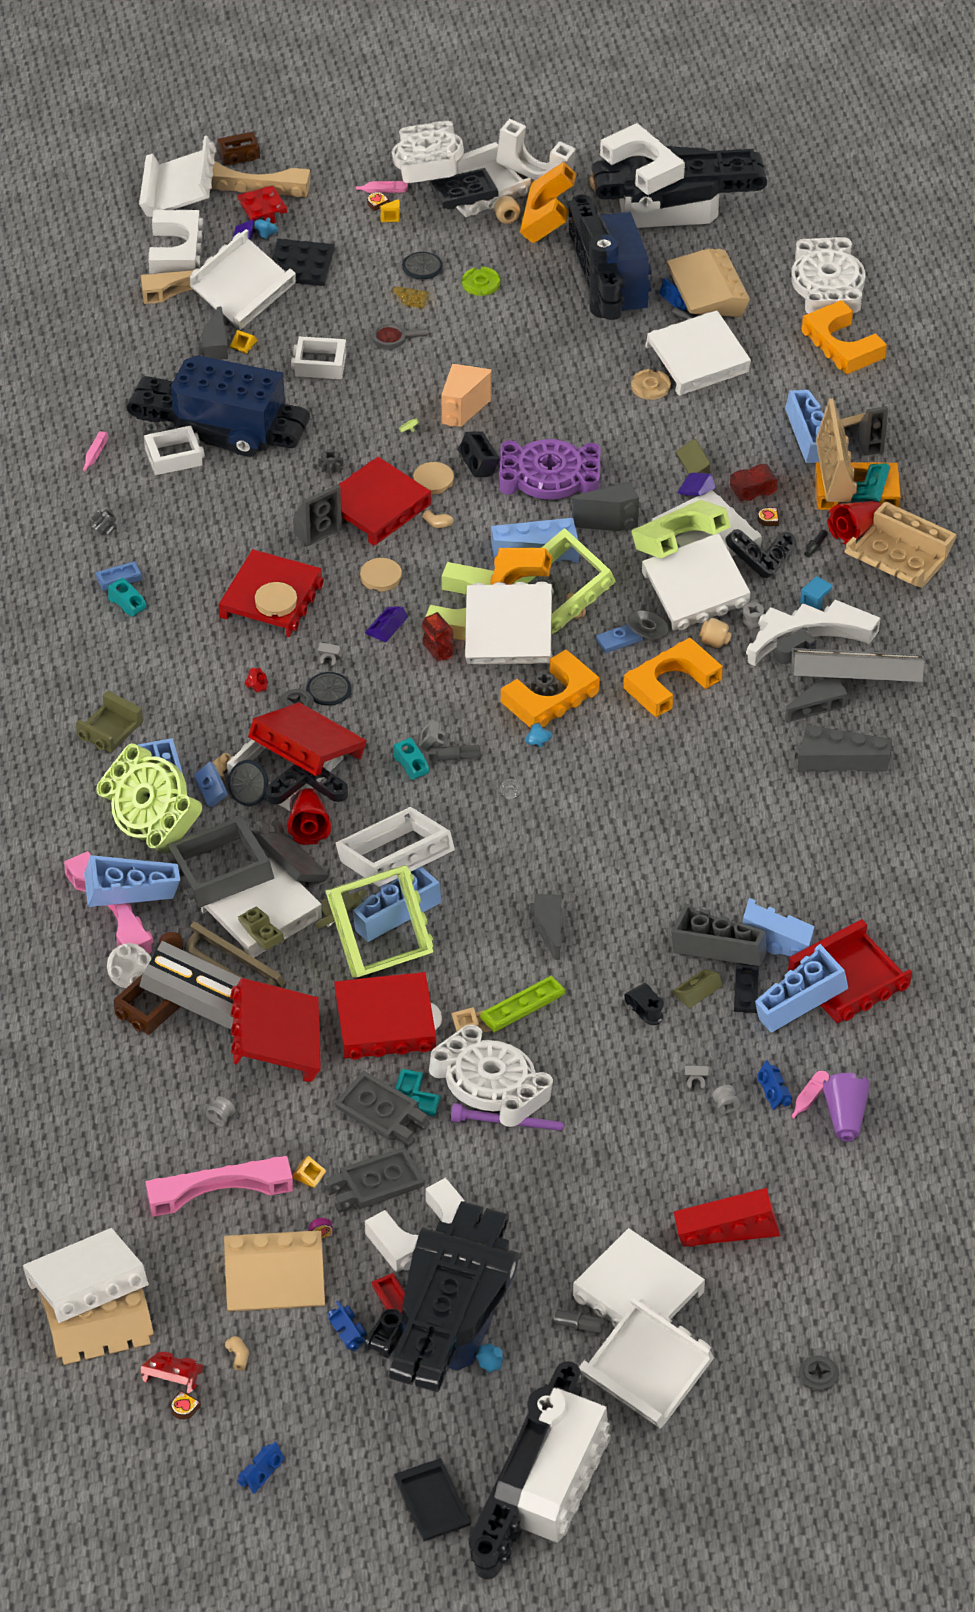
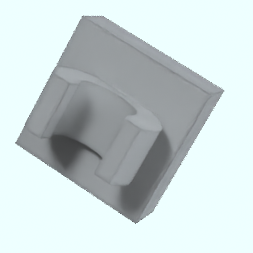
M319 643L318 652L321 655V665L325 664L327 658H331V665L335 667L337 665L336 658H342L343 655L341 646Z
M431 720L421 731L420 748L428 749L431 745L437 748L444 744L442 740H439L445 736V733L439 730V722Z
M685 1066L684 1078H689L687 1087H692L693 1080H699L701 1084L700 1089H703L705 1087L704 1078H708L709 1066Z

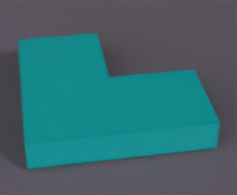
M887 463L870 464L865 481L856 482V494H853L851 502L844 503L880 502L890 466Z
M401 1069L395 1089L417 1101L422 1112L428 1116L435 1117L441 1095L419 1091L424 1073Z

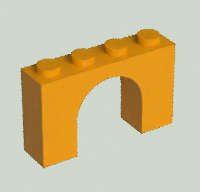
M564 161L530 185L520 229L523 237L530 242H537L567 220L569 210L556 198L574 186L577 173Z
M840 300L804 315L801 330L805 336L808 335L813 340L816 347H820L824 351L827 358H831L835 362L839 370L842 369L846 374H849L886 358L887 344L876 333L854 342H844L834 338L831 335L833 332L852 325L853 310Z
M816 462L815 486L817 509H831L838 502L826 501L820 462ZM850 462L851 466L854 467L853 481L864 482L869 465L881 463ZM887 463L890 466L881 500L878 503L882 505L884 502H888L899 507L901 496L898 463Z
M499 548L498 555L494 559L495 569L494 574L491 576V585L498 582L512 585L516 580L527 576H549L553 557L546 548Z
M689 637L624 674L623 688L657 718L673 708V694L657 680L661 674L670 671L684 672L707 689L722 680L723 666Z
M566 649L550 658V673L566 686V689L560 694L554 696L538 695L518 679L501 688V703L530 728L531 725L540 723L542 728L547 726L549 721L556 717H562L567 710L572 707H578L582 701L588 697H594L599 691L600 677Z

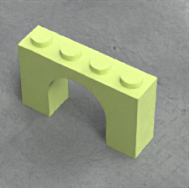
M700 499L633 529L631 532L636 550L663 558L679 551L675 538L677 534L699 530L714 535L730 528L731 525L725 507Z
M447 562L442 574V590L467 595V585L474 583L491 585L490 580L494 571ZM430 605L425 617V633L466 641V608L450 609Z

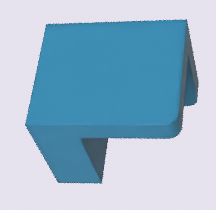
M816 576L801 589L800 603L820 610L823 597L832 590V585Z

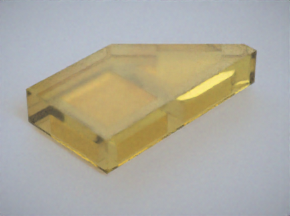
M397 286L393 287V293L401 299L405 306L424 309L429 292Z

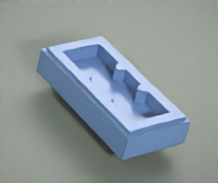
M135 561L95 572L102 591L108 590L109 585L122 577L128 583L142 580V574Z
M627 624L596 635V641L602 650L608 653L643 641V637L633 632Z
M208 762L194 774L208 806H215L228 795L214 763Z

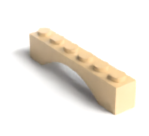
M215 161L211 189L242 193L273 185L279 196L307 197L310 187V169L290 168L271 174H247L226 168Z
M194 270L141 275L144 304L164 302L174 295L194 290L190 286V275Z

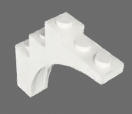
M834 600L830 607L827 606L824 612L802 604L798 610L793 612L792 616L770 607L766 614L761 615L758 623L760 631L754 643H750L747 648L748 663L755 666L765 655L776 648L780 640L802 628L813 637L837 636L870 644L879 632L880 617Z

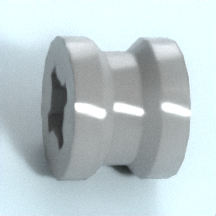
M756 602L744 605L743 623L748 627H758L759 619L764 614L763 606Z
M731 1085L720 1086L712 1094L714 1101L718 1103L717 1108L721 1114L736 1111L740 1107V1100L735 1096L736 1091Z
M217 1097L214 1105L208 1107L205 1113L211 1122L222 1127L226 1124L227 1118L232 1117L235 1113V1108L226 1098Z

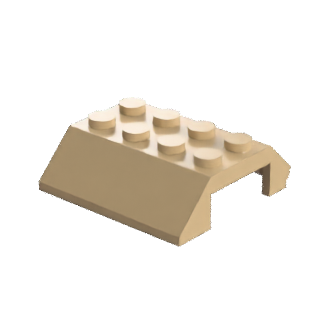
M884 502L874 513L873 526L857 543L856 538L852 537L846 544L844 553L903 581L923 588L945 563L957 534L888 502Z
M142 1288L60 1323L57 1322L54 1309L39 1291L51 1330L56 1358H62L63 1365L81 1361L79 1355L81 1351L84 1353L85 1360L104 1356L103 1346L106 1345L109 1354L129 1350L127 1340L132 1341L133 1348L151 1344L149 1337L153 1336V1329Z

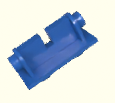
M664 278L659 294L674 307L686 311L687 307L676 284Z
M766 1060L757 1074L758 1081L766 1093V1099L770 1102L773 1110L779 1104H783L785 1107L789 1106L792 1103V1096L787 1086H783L785 1082L780 1074V1070L778 1067L770 1065L769 1061Z
M337 1300L336 1303L339 1308L328 1312V1320L338 1333L346 1328L339 1336L347 1349L355 1351L360 1347V1343H365V1336L368 1333L361 1323H355L353 1319L356 1315L350 1306L346 1305L344 1307Z
M274 1442L272 1445L263 1446L261 1451L252 1460L255 1465L249 1464L238 1475L239 1479L237 1482L242 1487L248 1484L252 1493L255 1494L265 1484L275 1469L281 1465L285 1458L277 1442Z

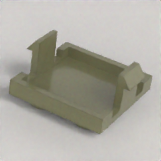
M363 888L353 894H350L348 891L341 893L347 912L351 909L354 910L363 902L361 898L367 894ZM326 897L320 902L325 918L319 919L314 923L318 929L324 926L329 928L335 924L331 907Z

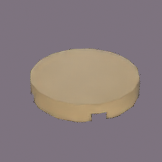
M646 369L633 376L631 389L634 394L641 398L655 400L668 394L671 380L662 371L653 372V369Z
M865 413L841 419L844 428L860 424Z
M428 462L420 465L415 470L413 479L429 489L431 494H441L446 489L452 487L454 474L451 468L443 463Z
M388 558L371 559L362 566L360 572L362 584L371 590H391L398 586L402 578L400 565Z
M273 582L265 584L255 594L256 608L266 616H284L291 613L296 607V591L285 583Z

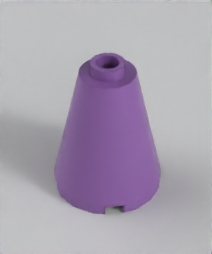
M854 1073L834 1074L830 1076L829 1081H823V1091L835 1134L845 1142L853 1141L860 1134L870 1090V1081L864 1076L863 1080L856 1078Z

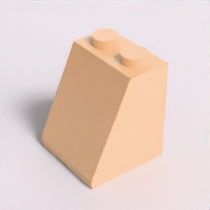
M452 364L441 395L442 424L462 427L491 401L492 369Z

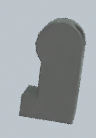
M804 628L796 631L777 643L776 660L782 664L791 663L792 648L816 649V639Z

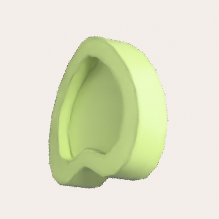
M414 418L399 427V430L404 432L410 429L411 432H414L413 426L419 423L418 419Z

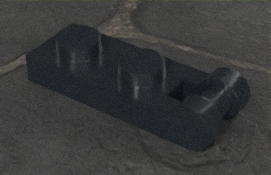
M736 963L734 1012L757 1013L755 1001L758 999L759 966ZM743 970L752 971V973H743Z

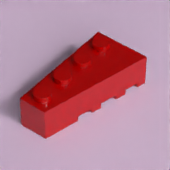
M767 1188L673 1211L682 1247L780 1236L775 1210Z

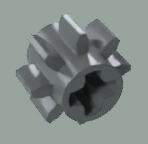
M326 450L324 453H321V458H318V467L322 468V472L330 474L337 471L340 472V467L344 466L340 452L335 450Z
M107 509L103 512L98 510L91 517L94 521L91 524L92 527L101 535L105 532L110 534L117 526L114 523L117 520L116 517Z
M541 673L538 676L535 675V681L531 682V690H534V693L538 695L554 696V691L558 690V682H554L555 676Z

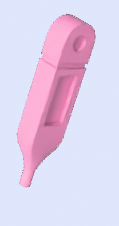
M372 181L362 187H356V190H363L368 193H403L408 190V183L403 181Z
M99 431L86 454L83 471H86L97 460L108 440L107 432Z
M816 1072L796 1099L795 1112L792 1114V1118H795L797 1114L811 1107L823 1091V1081H829L827 1072Z

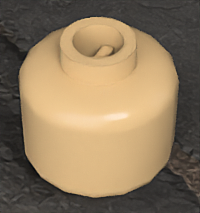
M503 196L496 200L494 213L500 222L510 224L519 218L520 208L514 198Z
M710 618L708 621H704L699 636L703 644L719 649L723 644H728L732 633L728 632L729 625L727 623Z

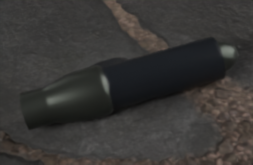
M821 530L814 540L809 541L807 550L804 553L806 557L809 558L817 551L828 535L826 530Z

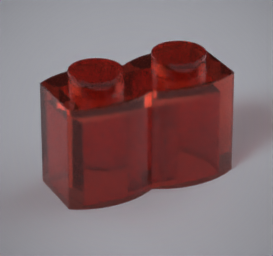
M759 464L749 470H739L730 475V487L739 501H751L755 497L770 495L777 491L778 480L768 464Z
M436 612L424 618L422 628L425 632L423 645L438 662L447 660L452 656L454 647L451 641L454 632L444 618Z

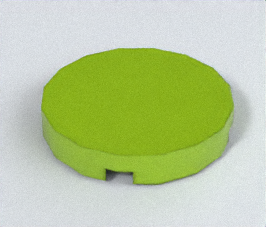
M481 267V269L471 268L462 276V286L465 291L476 296L490 295L500 287L499 274L487 267Z

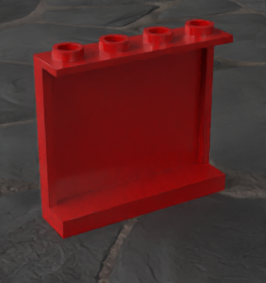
M376 457L371 462H368L360 470L354 472L350 477L338 484L341 491V517L367 533L368 542L373 546L431 505V491L380 457Z
M252 549L219 602V618L227 620L230 614L233 613L286 628V636L290 637L293 631H297L300 618L306 616L309 603L314 602L317 589L321 590L323 587L322 569ZM268 583H285L296 591V607L291 613L284 616H266L256 608L255 594L257 590Z
M300 702L253 718L248 738L315 776L321 774L324 762L345 754H350L361 760L367 741Z
M863 919L789 957L788 971H794L801 964L800 961L805 956H811L815 952L814 948L821 944L845 970L848 989L820 1005L837 1024L843 1020L849 1021L856 1013L862 1010H869L873 1004L880 1000H888L897 991H905L911 983L912 971L909 969L902 972L866 934L867 924Z
M426 972L334 981L344 1059L351 1058L357 1060L366 1056L382 1057L385 1054L394 1053L404 1055L413 1051L428 1052L436 1047V1032Z
M241 978L237 986H233L230 998L233 999L231 1017H233L231 1053L233 1054L234 1064L237 1065L242 1056L303 1071V1081L312 1082L321 1070L318 997Z

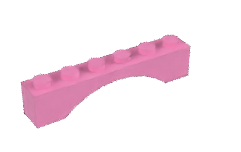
M88 851L64 861L66 876L75 889L86 892L84 872L91 855ZM130 904L107 905L113 911L118 921L116 933L117 947L126 943L137 944L146 953H151L152 943H154L153 937L149 931L144 930L140 918L134 916Z
M287 1156L250 1161L233 1166L227 1165L216 1169H205L199 1172L178 1174L176 1176L146 1181V1191L152 1217L175 1213L191 1199L217 1189L247 1188L267 1195L293 1191V1179Z

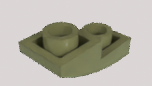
M257 906L238 916V920L245 930L263 949L268 950L284 941L283 933L270 923L269 916Z

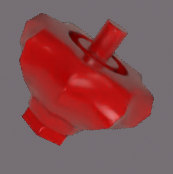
M260 667L251 668L247 679H245L246 687L252 688L255 692L266 691L268 684L266 673Z

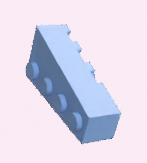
M809 390L789 391L785 410L806 463L819 462L816 437L824 413L821 411V405Z
M573 518L491 526L494 557L498 555L499 548H541L564 528L578 540ZM571 547L555 561L568 560L573 563H579V553Z
M90 855L84 872L88 907L173 899L180 882L178 864Z
M422 866L411 871V875L414 876V881L412 882L414 890L418 891L421 903H419L421 912H425L442 903L440 883ZM398 878L389 884L386 883L381 886L380 892L376 895L372 894L353 910L355 931L367 942L410 920Z
M821 944L814 948L815 952L811 956H805L800 961L801 964L794 971H788L784 975L785 979L779 984L775 983L755 1001L759 1020L771 1033L848 989L845 970Z

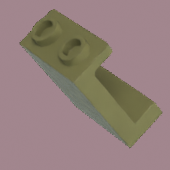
M107 691L103 695V705L86 722L81 720L76 722L77 735L81 740H88L95 744L98 749H105L112 753L143 722L142 708Z

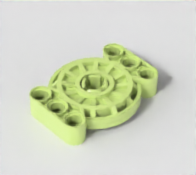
M131 743L125 747L97 784L98 795L112 801V814L120 830L131 837L146 840L148 847L164 854L170 853L167 844L182 839L202 812L200 801L187 796L186 782L179 768L170 761L159 757H152L149 750Z

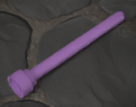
M453 1103L451 1122L460 1123L461 1120L472 1119L501 1123L499 1113L469 1110L463 1104ZM529 1117L518 1124V1126L551 1130L564 1129V1124L560 1121Z

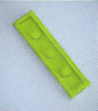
M551 975L481 1012L480 1018L493 1032H496L564 995L566 990Z

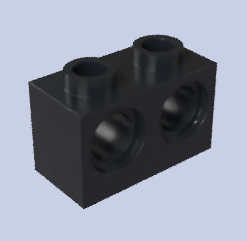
M483 431L465 432L458 448L461 457L474 478L492 476L500 460L496 451Z

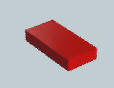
M394 1273L372 1281V1287L386 1310L397 1309L402 1314L405 1291Z

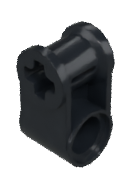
M643 983L624 994L626 1004L631 1005L634 1008L632 1010L645 1023L658 1025L662 1022L663 1014L661 1010L664 1007L663 1000L647 983Z
M387 1309L381 1314L376 1325L367 1336L365 1341L366 1350L370 1351L372 1349L382 1353L385 1358L390 1357L403 1333V1318L400 1311L397 1309Z

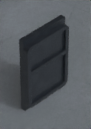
M441 1458L394 1474L397 1486L423 1541L471 1525L468 1514Z

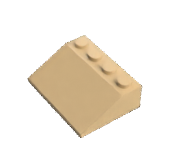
M705 249L666 262V266L689 313L705 314L717 310L721 316H743L750 298L726 250Z
M830 398L816 437L825 497L827 502H851L853 494H856L857 484L853 481L854 467L850 464L851 451H848L849 439L848 436H845L844 426L835 402Z
M321 1230L224 1236L227 1312L325 1306Z

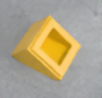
M394 200L380 206L382 222L400 221V200Z
M237 330L229 348L247 354L258 340L251 334Z
M307 1156L294 1171L292 1178L315 1188L326 1170L310 1156Z

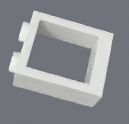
M299 337L298 344H294L293 356L295 358L291 359V370H295V377L342 379L346 359V339ZM303 352L336 354L334 362L302 360Z
M191 426L144 435L145 450L155 475L202 466V458H205L204 449L202 446H199L198 434L193 432ZM189 442L192 448L191 451L160 457L157 449Z

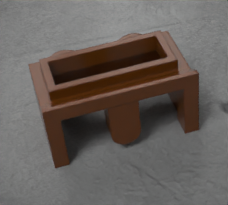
M254 131L217 139L218 153L224 166L260 159V147L255 138ZM250 141V144L241 145V143Z

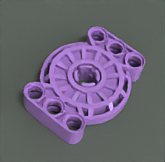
M555 439L534 441L524 445L522 448L517 442L511 440L501 444L499 489L504 494H513L520 489L530 496L550 500L565 498L578 491L586 493L599 489L600 446L595 443H587L581 449L571 443Z

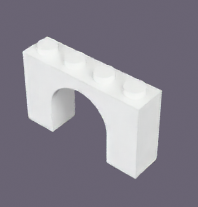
M509 119L500 129L496 163L534 180H537L563 161L573 170L576 148L559 141L550 152L549 163H544L533 158L526 150L524 144L525 125Z
M638 123L601 140L600 156L611 165L631 156H645L654 161L636 170L635 185L646 195L684 178L685 163L683 160L678 158L670 149L666 148Z
M153 210V236H178L187 241L176 247H150L149 272L192 271L200 267L201 243L199 242H202L203 218H200L199 210Z
M444 1178L426 1188V1202L442 1222L452 1223L458 1206L464 1199L450 1182ZM386 1210L365 1220V1234L394 1271L398 1273L402 1270H409L412 1254L419 1235L409 1234L400 1229Z

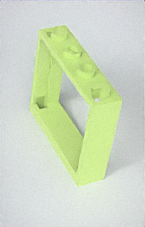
M565 528L541 547L546 548L553 557L552 563L569 548L573 547L600 573L552 613L551 634L562 629L565 624L578 616L585 607L593 603L597 597L610 589L609 587L616 582L611 570ZM527 576L516 580L512 585H514L517 582H525L528 584L536 576Z
M407 865L398 866L325 890L352 977H361L433 953V938L427 932L425 926L427 925V918L425 913L420 910V895L417 890H414L412 884L414 876L411 875ZM397 875L419 948L363 966L341 893Z

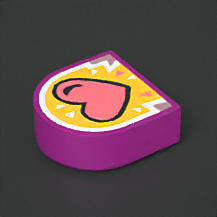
M327 1218L315 1219L308 1226V1231L321 1230L322 1238L334 1236L332 1222Z

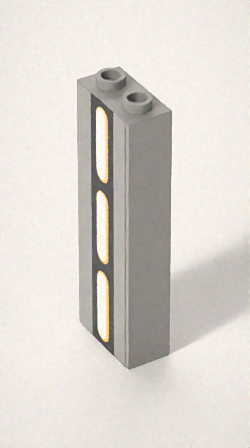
M792 648L791 671L794 676L923 682V676H927V663H925L920 654Z
M162 941L143 972L139 987L231 1029L233 1025V1017H231L233 999L230 998L233 986H237L241 977Z

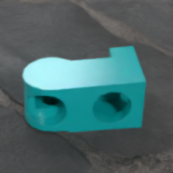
M123 577L108 586V600L118 604L129 616L133 617L146 609L147 606L144 598Z
M411 737L394 744L393 757L397 762H400L412 780L429 774L428 764ZM404 746H408V749L402 751Z

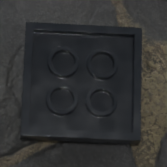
M486 168L430 180L431 188L443 209H455L460 205H472L477 201H489L499 196L498 189Z
M277 239L272 260L285 272L289 269L293 270L296 273V283L325 286L335 244Z

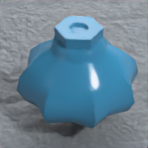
M267 218L266 221L256 220L254 222L260 238L267 239L268 236L278 231V227L270 223V218Z
M540 723L531 725V730L525 737V742L530 745L538 744L539 747H543L542 743L548 742L552 738V733L542 728Z
M491 1343L479 1346L476 1359L479 1362L480 1368L485 1369L488 1373L500 1370L504 1360L502 1356L503 1351Z

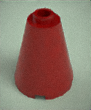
M877 501L842 503L833 506L828 512L830 513V518L827 519L830 533L836 540L839 537L845 541L842 543L845 545L852 537L856 538V540L859 539L873 526L874 513L881 505Z
M312 788L302 789L298 793L287 821L289 835L293 837L295 842L302 845H316L318 841L328 838L331 832L330 817L318 792Z

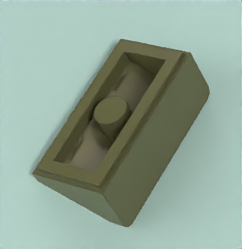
M696 439L691 440L676 451L688 474L710 473L711 464Z
M704 969L672 990L671 993L688 1008H691L721 988L723 984L719 973Z

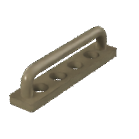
M193 921L190 925L194 933L187 942L189 954L241 977L196 949V944L202 938L268 979L265 984L278 985L282 988L286 983L278 972L197 922Z

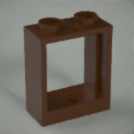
M141 975L113 999L114 1012L120 1020L130 1022L136 1031H143L150 1035L181 1006L166 999L147 1016L129 1003L145 990L139 987Z

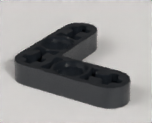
M734 529L726 536L727 546L763 578L772 576L779 569L796 544V540L791 533L783 532L775 538L765 552L739 529ZM786 541V546L782 547L781 545ZM748 549L754 552L755 558L748 554ZM772 551H776L780 559L775 558Z
M295 764L271 782L265 790L266 800L274 805L283 803L306 783L332 801L341 802L348 797L347 783L325 768H322L320 775L315 776L312 774L311 776V773L302 770L301 767ZM318 778L327 779L324 783L317 782L316 780ZM288 779L296 780L294 784H288L285 781Z

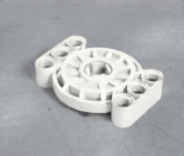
M451 121L409 126L399 130L401 142L393 148L392 157L394 165L401 169L403 182L427 181L451 177L457 174L456 161L462 157L464 146L462 139L454 133Z
M848 238L801 239L796 243V261L792 267L791 282L798 294L806 299L805 311L808 314L840 300L853 310V313L860 311L862 290L865 285V269L862 263L851 255L852 242Z
M466 1025L431 1051L429 1073L435 1078H446L448 1087L453 1095L463 1103L481 1110L500 1111V1122L505 1126L514 1127L550 1100L553 1079L547 1073H535L533 1063L520 1049L500 1041L481 1040L482 1030L476 1025Z

